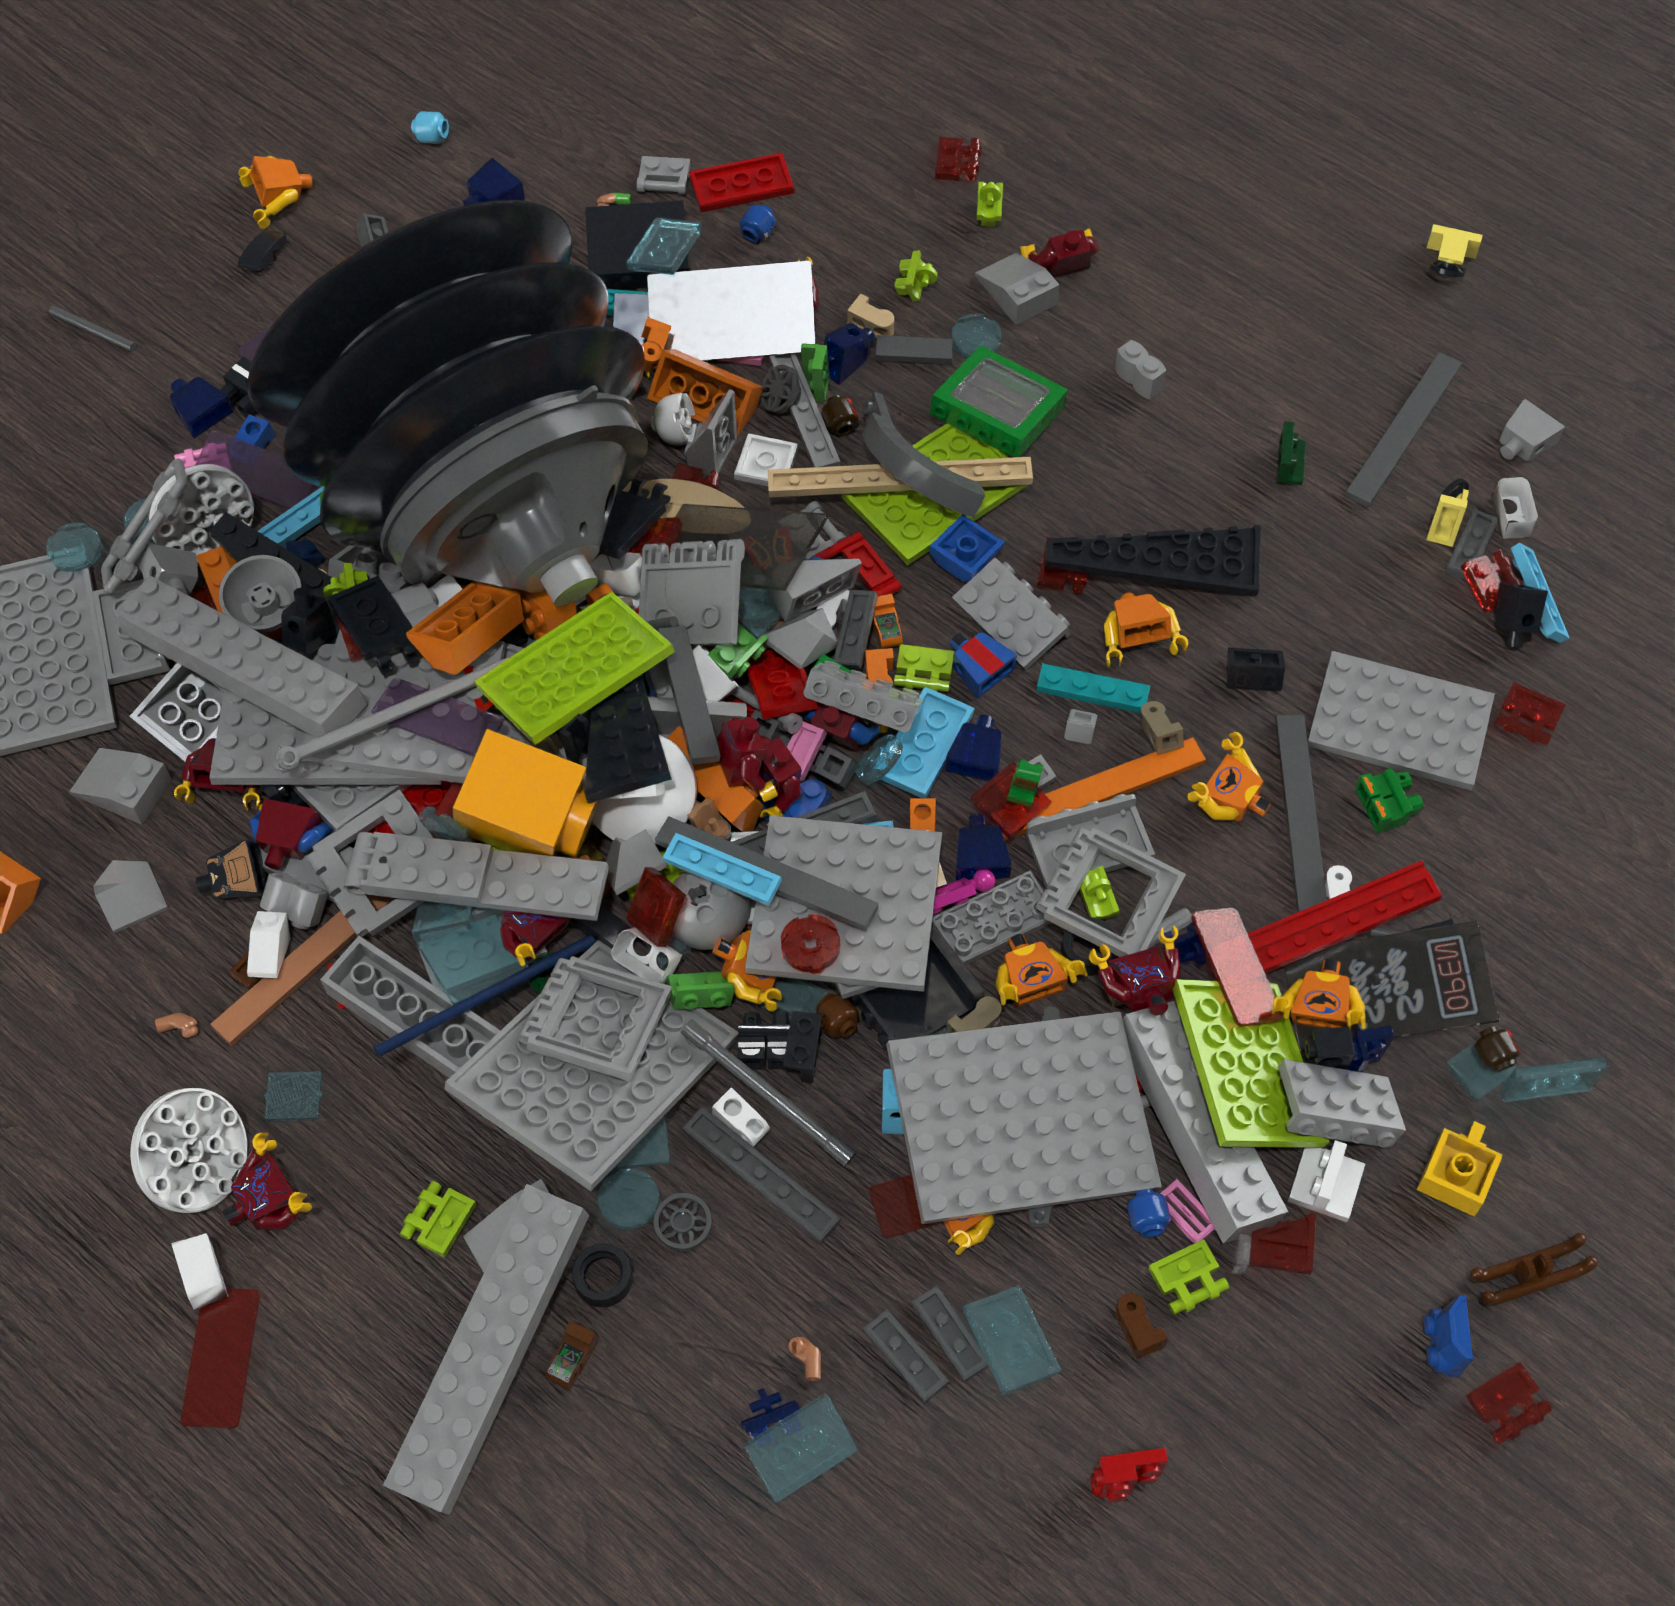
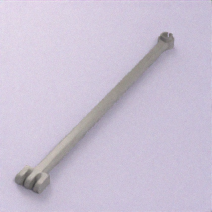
M511 656L296 747L285 746L280 748L276 752L275 761L283 759L286 752L293 755V761L287 763L284 760L277 766L284 770H290L296 767L300 760L476 686L474 680Z

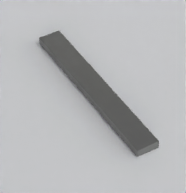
M1441 352L1438 353L1347 489L1345 497L1369 508L1460 370L1462 362Z
M1276 715L1275 725L1297 912H1300L1326 901V889L1304 715Z
M668 816L655 837L657 845L668 848L675 833H678L781 876L782 882L776 892L777 895L864 931L867 930L878 910V902Z

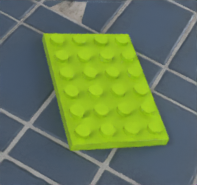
M948 423L912 445L932 461L1009 458L1004 452ZM1028 485L982 487L985 497L974 518L967 515L966 517L973 522ZM916 490L841 494V498L907 566L929 552L930 545L962 515L929 499Z
M611 591L474 680L477 689L536 745L568 724L575 716L583 714L675 651L673 645Z
M1177 979L1172 990L1220 1147L1324 1148L1330 1142L1328 1138L1302 1135L1287 1130L1286 1123L1293 1114L1278 1066L1284 1059L1303 1062L1289 1018H1283L1284 1012L1277 1011L1274 1015L1271 1014L1273 1000L1276 997H1282L1278 984Z

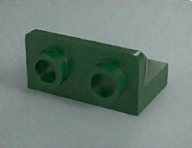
M1284 421L1279 439L1276 482L1302 485L1304 480L1306 441L1298 439V433H1294L1295 422Z

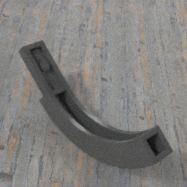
M873 391L870 400L867 399L862 409V414L866 421L862 437L871 453L893 475L917 492L949 509L974 518L985 497L981 483L942 467L909 444L893 425L883 394Z

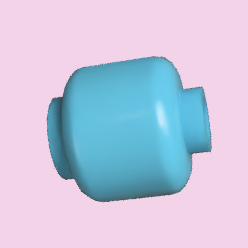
M421 111L412 120L411 131L420 143L440 144L448 136L449 124L440 112Z

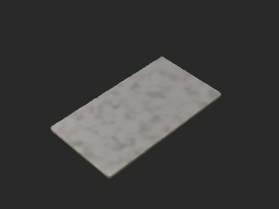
M810 261L649 274L647 276L649 318L672 326L664 350L676 349L699 360L708 361L801 353L802 343L816 344L812 264Z

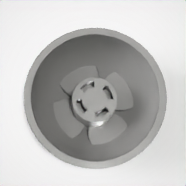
M270 555L251 556L233 565L225 574L219 587V603L226 616L259 633L276 631L282 628L281 614L283 610L294 601V590L302 587L300 578L295 569L283 559Z
M687 871L682 873L672 883L665 900V917L673 935L683 944L701 950L713 949L720 937L731 942L743 930L750 914V898Z

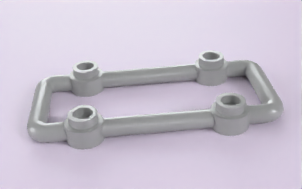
M174 459L165 472L163 471L159 474L153 485V490L124 533L119 535L112 544L110 553L101 567L105 592L113 593L122 581L126 579L131 581L138 570L134 563L166 516H175L179 512L182 502L178 501V498L187 485L185 466L181 459ZM175 475V484L169 492L162 496L156 512L132 545L131 540L150 514L151 505L156 494L165 482ZM117 563V565H116V567H115V569H114V572H113V574H112V569H113V567L115 566V564Z

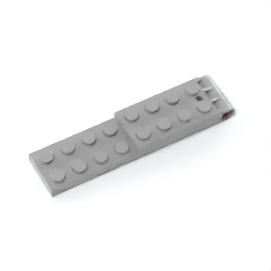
M360 832L357 836L343 887L346 891L358 895L368 894L597 921L609 866L607 862L494 850L490 844L374 832V834Z

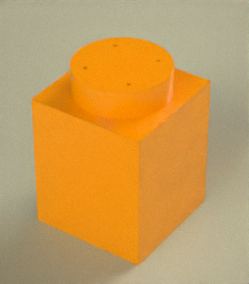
M486 729L453 806L454 831L505 851L557 856L558 852L576 858L585 840L599 801L587 803L584 793L586 767Z

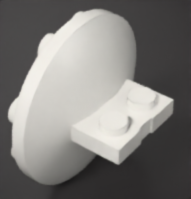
M202 464L186 468L187 485L178 498V501L182 502L181 508L175 516L169 515L165 517L152 538L157 545L194 552L196 555L218 548L220 545L211 537L209 531L225 512L251 527L254 516V503L251 492L239 476L225 467ZM175 475L167 480L156 494L151 505L149 521L156 512L162 496L169 492L175 484Z
M659 735L671 780L599 800L592 821L609 838L615 840L617 837L626 841L646 829L654 844H656L655 837L668 816L687 823L689 820L687 815L691 812L697 798L695 772L686 754L666 737Z
M184 1088L168 1092L155 1100L144 1111L135 1127L130 1151L132 1170L141 1190L158 1206L182 1213L207 1210L220 1203L232 1192L231 1186L235 1183V1180L232 1182L231 1179L238 1169V1173L240 1172L247 1160V1137L243 1122L234 1107L215 1092L201 1088Z

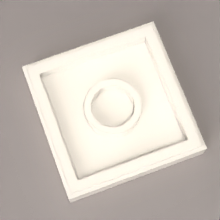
M748 433L734 472V479L768 486V470L792 469L798 451V444Z

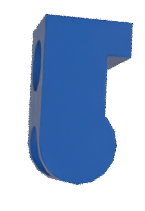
M248 415L230 447V459L248 467L254 466L267 442L271 443L276 436L270 422Z

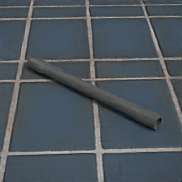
M691 1019L681 1030L680 1033L723 1065L821 1145L824 1151L844 1167L855 1155L856 1152L815 1122L718 1043L710 1033Z

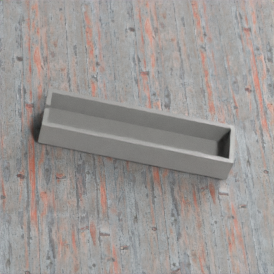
M1176 1000L1168 1002L1167 1011L1158 1016L1153 1015L1149 1008L1126 1014L1122 1020L1135 1074L1222 1243L1224 1244L1274 1227L1288 1213V1210L1254 1147H1220Z

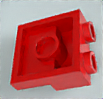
M1159 1448L1100 1457L1097 1467L1093 1468V1476H1090L1093 1496H1099V1499L1108 1498L1109 1502L1123 1501L1128 1498L1127 1495L1132 1493L1137 1481L1138 1484H1149L1157 1481V1477L1161 1476L1168 1462L1166 1449Z

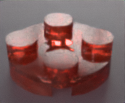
M808 914V917L799 919L797 917L792 919L784 927L781 934L782 957L790 966L799 971L810 972L814 975L822 973L825 968L831 966L836 961L840 953V936L835 924L828 918L817 914ZM812 938L816 939L817 946L814 948H807L803 942L804 940L811 941Z

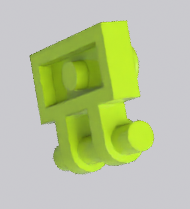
M900 644L896 673L906 674V676L895 675L894 686H902L911 690L913 688L924 689V687H927L936 692H949L950 681H942L940 678L951 680L954 651ZM915 675L931 677V679L918 678Z
M431 1181L427 1190H422L418 1197L420 1201L412 1214H407L403 1221L405 1225L399 1234L403 1238L410 1240L415 1231H420L421 1234L416 1240L418 1245L445 1258L477 1204L475 1200L451 1188H448L443 1198L437 1195L442 1186L435 1181ZM430 1207L436 1208L428 1222L423 1220Z
M1204 1239L1152 1263L1148 1267L1163 1296L1173 1291L1177 1295L1178 1299L1168 1304L1173 1315L1183 1310L1187 1313L1195 1309L1196 1304L1206 1299L1212 1301L1220 1297L1221 1292L1229 1289V1284L1224 1277L1216 1281L1211 1277L1210 1274L1219 1269V1264ZM1199 1279L1202 1288L1189 1293L1186 1285Z

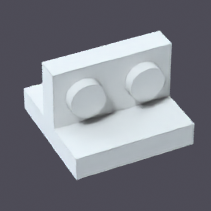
M1336 1140L1331 1150L1304 1147L1288 1202L1347 1222L1352 1211L1365 1163L1345 1157L1344 1153L1347 1144Z

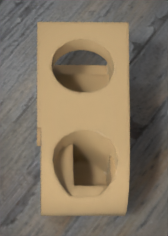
M860 294L847 310V325L877 338V335L893 336L894 315L889 310L878 309L870 305L869 297Z

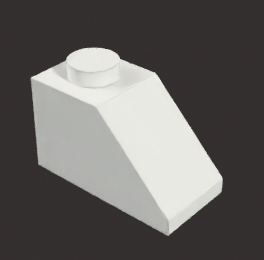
M257 912L250 931L248 977H278L291 940L287 913Z

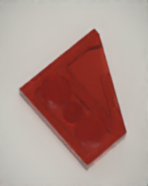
M1307 1214L1305 1218L1292 1222L1288 1220L1278 1223L1272 1228L1265 1227L1252 1231L1250 1235L1248 1265L1311 1275L1313 1271L1316 1214Z

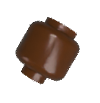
M828 994L818 1002L816 1014L822 1015L821 1026L827 1035L832 1038H839L842 1036L848 1037L857 1029L856 1024L859 1020V1012L848 998L842 999L840 994Z

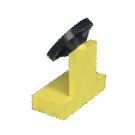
M1433 224L1427 248L1439 251L1437 260H1441V262H1432L1430 269L1443 275L1464 277L1466 270L1457 264L1462 265L1464 257L1476 259L1483 235Z
M1463 478L1453 481L1440 495L1426 540L1453 547L1468 502L1469 483Z

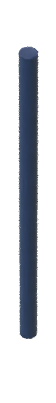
M590 934L373 1046L375 1054L381 1057L554 967L560 958L569 959L571 956L579 954L596 943L594 937Z

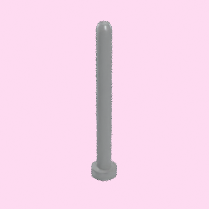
M740 686L731 694L759 710L754 694ZM795 713L772 717L782 723L784 730L790 734H795L802 726V718Z

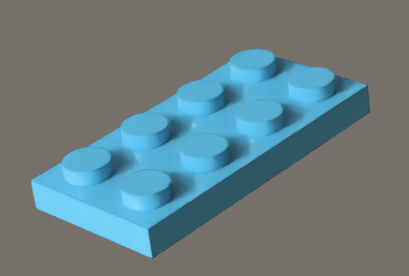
M924 687L919 695L924 701L921 710L914 718L911 729L908 732L898 731L875 771V778L920 798H926L974 714L973 707Z

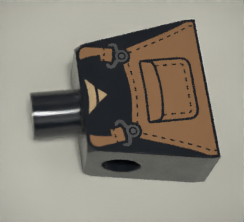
M243 840L209 857L206 860L208 874L196 878V886L200 893L212 891L215 899L223 901L262 897L267 883L259 845L249 840Z

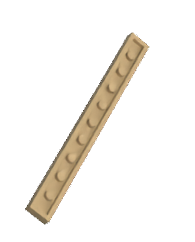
M1031 457L934 461L956 474L980 482L982 487L1030 485L1033 483ZM882 464L768 470L769 497L914 490L893 475Z

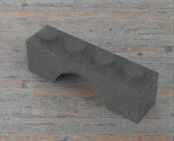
M755 710L752 718L756 719L759 723L757 729L759 735L767 737L771 741L779 737L787 747L793 734L785 731L783 724L773 718L762 719L761 713ZM821 745L809 771L846 789L859 764L848 756L828 746Z

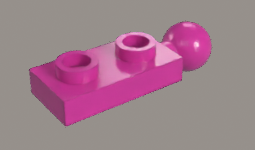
M981 869L974 874L971 880L962 878L936 888L933 914L942 911L943 906L951 903L958 905L967 902L970 896L977 894L976 890L980 892L990 891L995 885L994 874L987 869Z

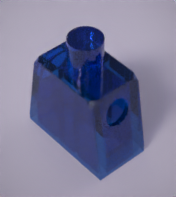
M491 158L468 179L469 197L463 200V204L465 206L495 200H525L523 183L494 158Z
M848 323L825 336L824 345H827L830 379L838 385L843 383L867 360L869 344L875 339L871 329H861L854 323Z
M196 377L188 383L183 379H177L171 385L173 393L169 398L173 408L194 439L233 413L228 396L201 377Z
M980 715L976 724L967 722L962 724L947 753L946 772L992 783L998 780L1002 732L993 729L994 719L992 717Z
M983 814L971 815L969 817V827L959 829L956 881L962 878L971 880L978 870L983 869L991 871L995 879L1010 878L1012 864L1000 826H987L986 817Z

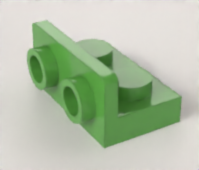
M802 343L801 356L804 376L806 380H810V390L814 391L815 402L825 403L830 381L827 345Z
M738 623L737 644L716 645L708 656L730 680L736 674L741 677L750 667L748 661L751 658L756 661L766 650L762 645L768 637L763 634L757 640Z
M721 971L672 974L667 977V985L672 986L670 999L673 1010L731 1006L735 987L733 983H728L722 977Z

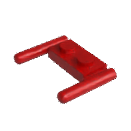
M859 531L813 555L828 560L842 553L844 559H860L862 565L858 577L869 591H876L878 596L893 594L902 589L900 582L894 578V574L867 540L863 539Z

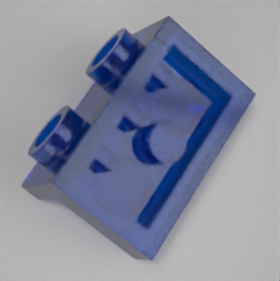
M1392 1026L1356 1031L1352 1038L1355 1055L1348 1070L1363 1072L1367 1064L1381 1060L1395 1037Z

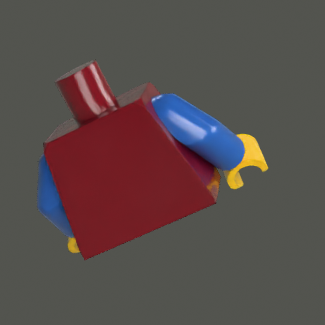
M817 702L818 709L802 712V717L805 721L827 732L825 739L854 752H858L861 745L870 742L880 732L885 733L888 731V727L876 722L866 725L859 716Z
M265 798L263 804L259 805V811L250 820L254 840L264 852L268 853L264 864L276 870L282 868L285 857L298 860L303 858L304 854L312 849V846L334 831L326 822H322L323 820L314 808Z

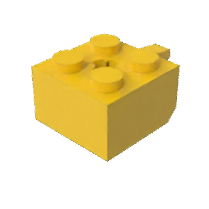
M1474 1121L1467 1136L1444 1128L1437 1139L1416 1190L1475 1217L1484 1203L1503 1155L1487 1148L1486 1144L1480 1142L1486 1126Z

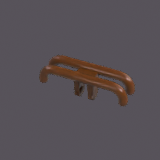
M1577 1233L1565 1242L1486 1269L1476 1267L1472 1269L1470 1278L1473 1282L1483 1283L1514 1272L1516 1273L1520 1284L1494 1293L1485 1291L1482 1294L1481 1302L1484 1305L1495 1306L1585 1275L1597 1266L1598 1261L1596 1257L1588 1256L1576 1265L1551 1273L1554 1269L1552 1259L1569 1254L1585 1244L1586 1236L1582 1233Z

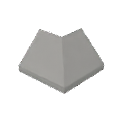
M823 608L805 612L765 634L768 637L765 643L799 669H803L819 659L822 654L832 651L837 647L838 643Z
M646 829L626 841L617 837L612 841L606 860L609 866L606 879L616 895L667 867Z
M113 860L93 885L95 896L114 934L169 909L147 861Z

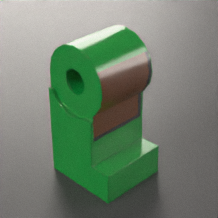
M1021 758L1014 772L1007 800L1031 807L1043 765H1033Z

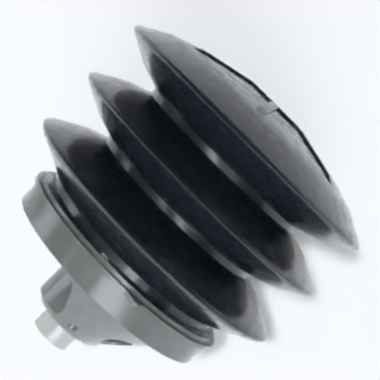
M495 200L446 210L400 226L352 252L312 283L275 321L254 354L247 382L248 397L254 409L261 416L287 427L283 449L285 462L291 472L306 482L326 487L320 505V521L323 529L329 536L344 544L357 547H381L388 561L398 566L403 577L412 585L423 582L427 588H431L442 578L450 575L454 577L458 584L478 581L531 593L546 590L555 606H564L585 596L598 583V578L589 564L599 553L615 497L620 494L642 466L648 450V441L639 426L637 410L630 402L643 376L645 353L640 341L629 332L615 327L603 326L608 311V292L601 278L592 271L569 264L572 251V234L567 222L556 211L541 204L524 200Z

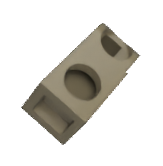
M1158 701L1145 703L1141 708L1143 717L1141 725L1157 755L1184 747L1183 728L1179 722L1171 724L1166 716L1165 706Z
M990 996L981 998L977 1002L976 1008L962 1020L957 1015L948 1020L946 1033L997 1027L1002 1010L1000 1002Z

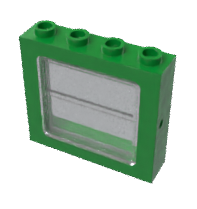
M980 345L932 395L929 414L1015 458L1020 457L1064 409L1068 389Z

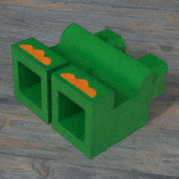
M1389 768L1382 774L1372 776L1371 773L1360 775L1355 791L1364 809L1367 810L1366 813L1376 834L1408 823L1410 816L1422 811L1424 803L1420 795L1414 794L1406 797L1404 793L1405 790H1409L1412 787V779L1408 771L1394 773L1393 769Z

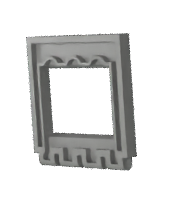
M400 789L344 825L339 831L333 832L312 846L314 851L306 857L314 872L320 875L319 879L330 896H334V902L344 917L348 918L347 921L356 935L360 937L367 933L374 936L425 902L396 898L376 911L365 894H353L346 891L343 887L348 868L337 851L356 840L360 832H368L386 820L395 834L433 838Z
M1080 828L1071 842V847L1068 848L1062 858L1059 868L1056 869L1048 883L1047 889L1044 890L1036 908L1045 913L1044 919L1099 947L1105 944L1111 953L1123 957L1148 949L1186 874L1095 828H1092L1091 831ZM1099 852L1152 877L1121 936L1068 910Z
M571 956L570 960L560 958L551 973V977L546 982L539 996L540 998L535 1003L528 1020L524 1024L518 1040L526 1044L529 1051L630 1082L671 996L672 986ZM582 979L638 996L610 1055L553 1038Z

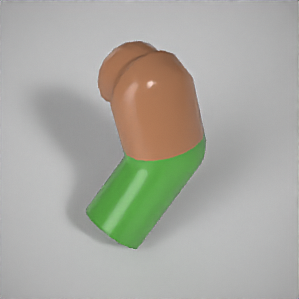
M613 192L600 196L596 203H598V206L631 204V194Z

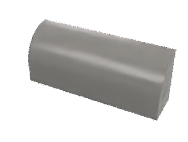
M647 696L658 734L670 735L678 726L681 727L674 698ZM706 701L716 738L725 721L732 718H741L743 720L747 717L746 703Z

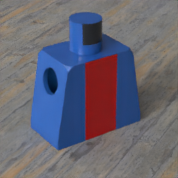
M958 633L950 641V646L956 650L953 654V668L977 699L1015 670L1017 654L985 633H978L971 640H968L962 633Z

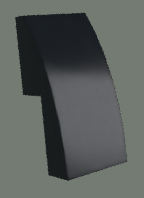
M263 230L246 247L238 261V266L247 268L252 272L264 270L266 266L274 262L272 253L287 243L286 235L280 232Z
M600 906L597 921L570 919L586 936L590 934L593 937L596 936L611 949L619 934L624 930L631 929L620 918Z

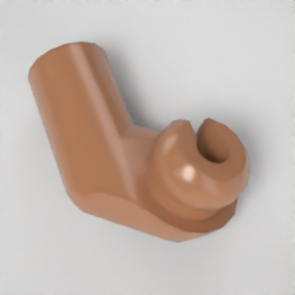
M174 1013L155 1019L158 1033L176 1028L182 1030V1036L185 1038L197 1035L198 1033L196 1019L183 1013Z
M804 1337L792 1338L788 1348L795 1357L805 1364V1380L820 1381V1350Z

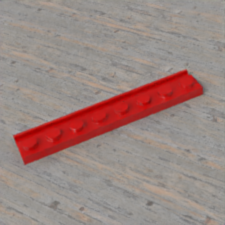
M1423 860L1209 949L1207 954L1213 963L1220 981L1247 982L1438 902L1442 899V894L1429 871L1426 870Z

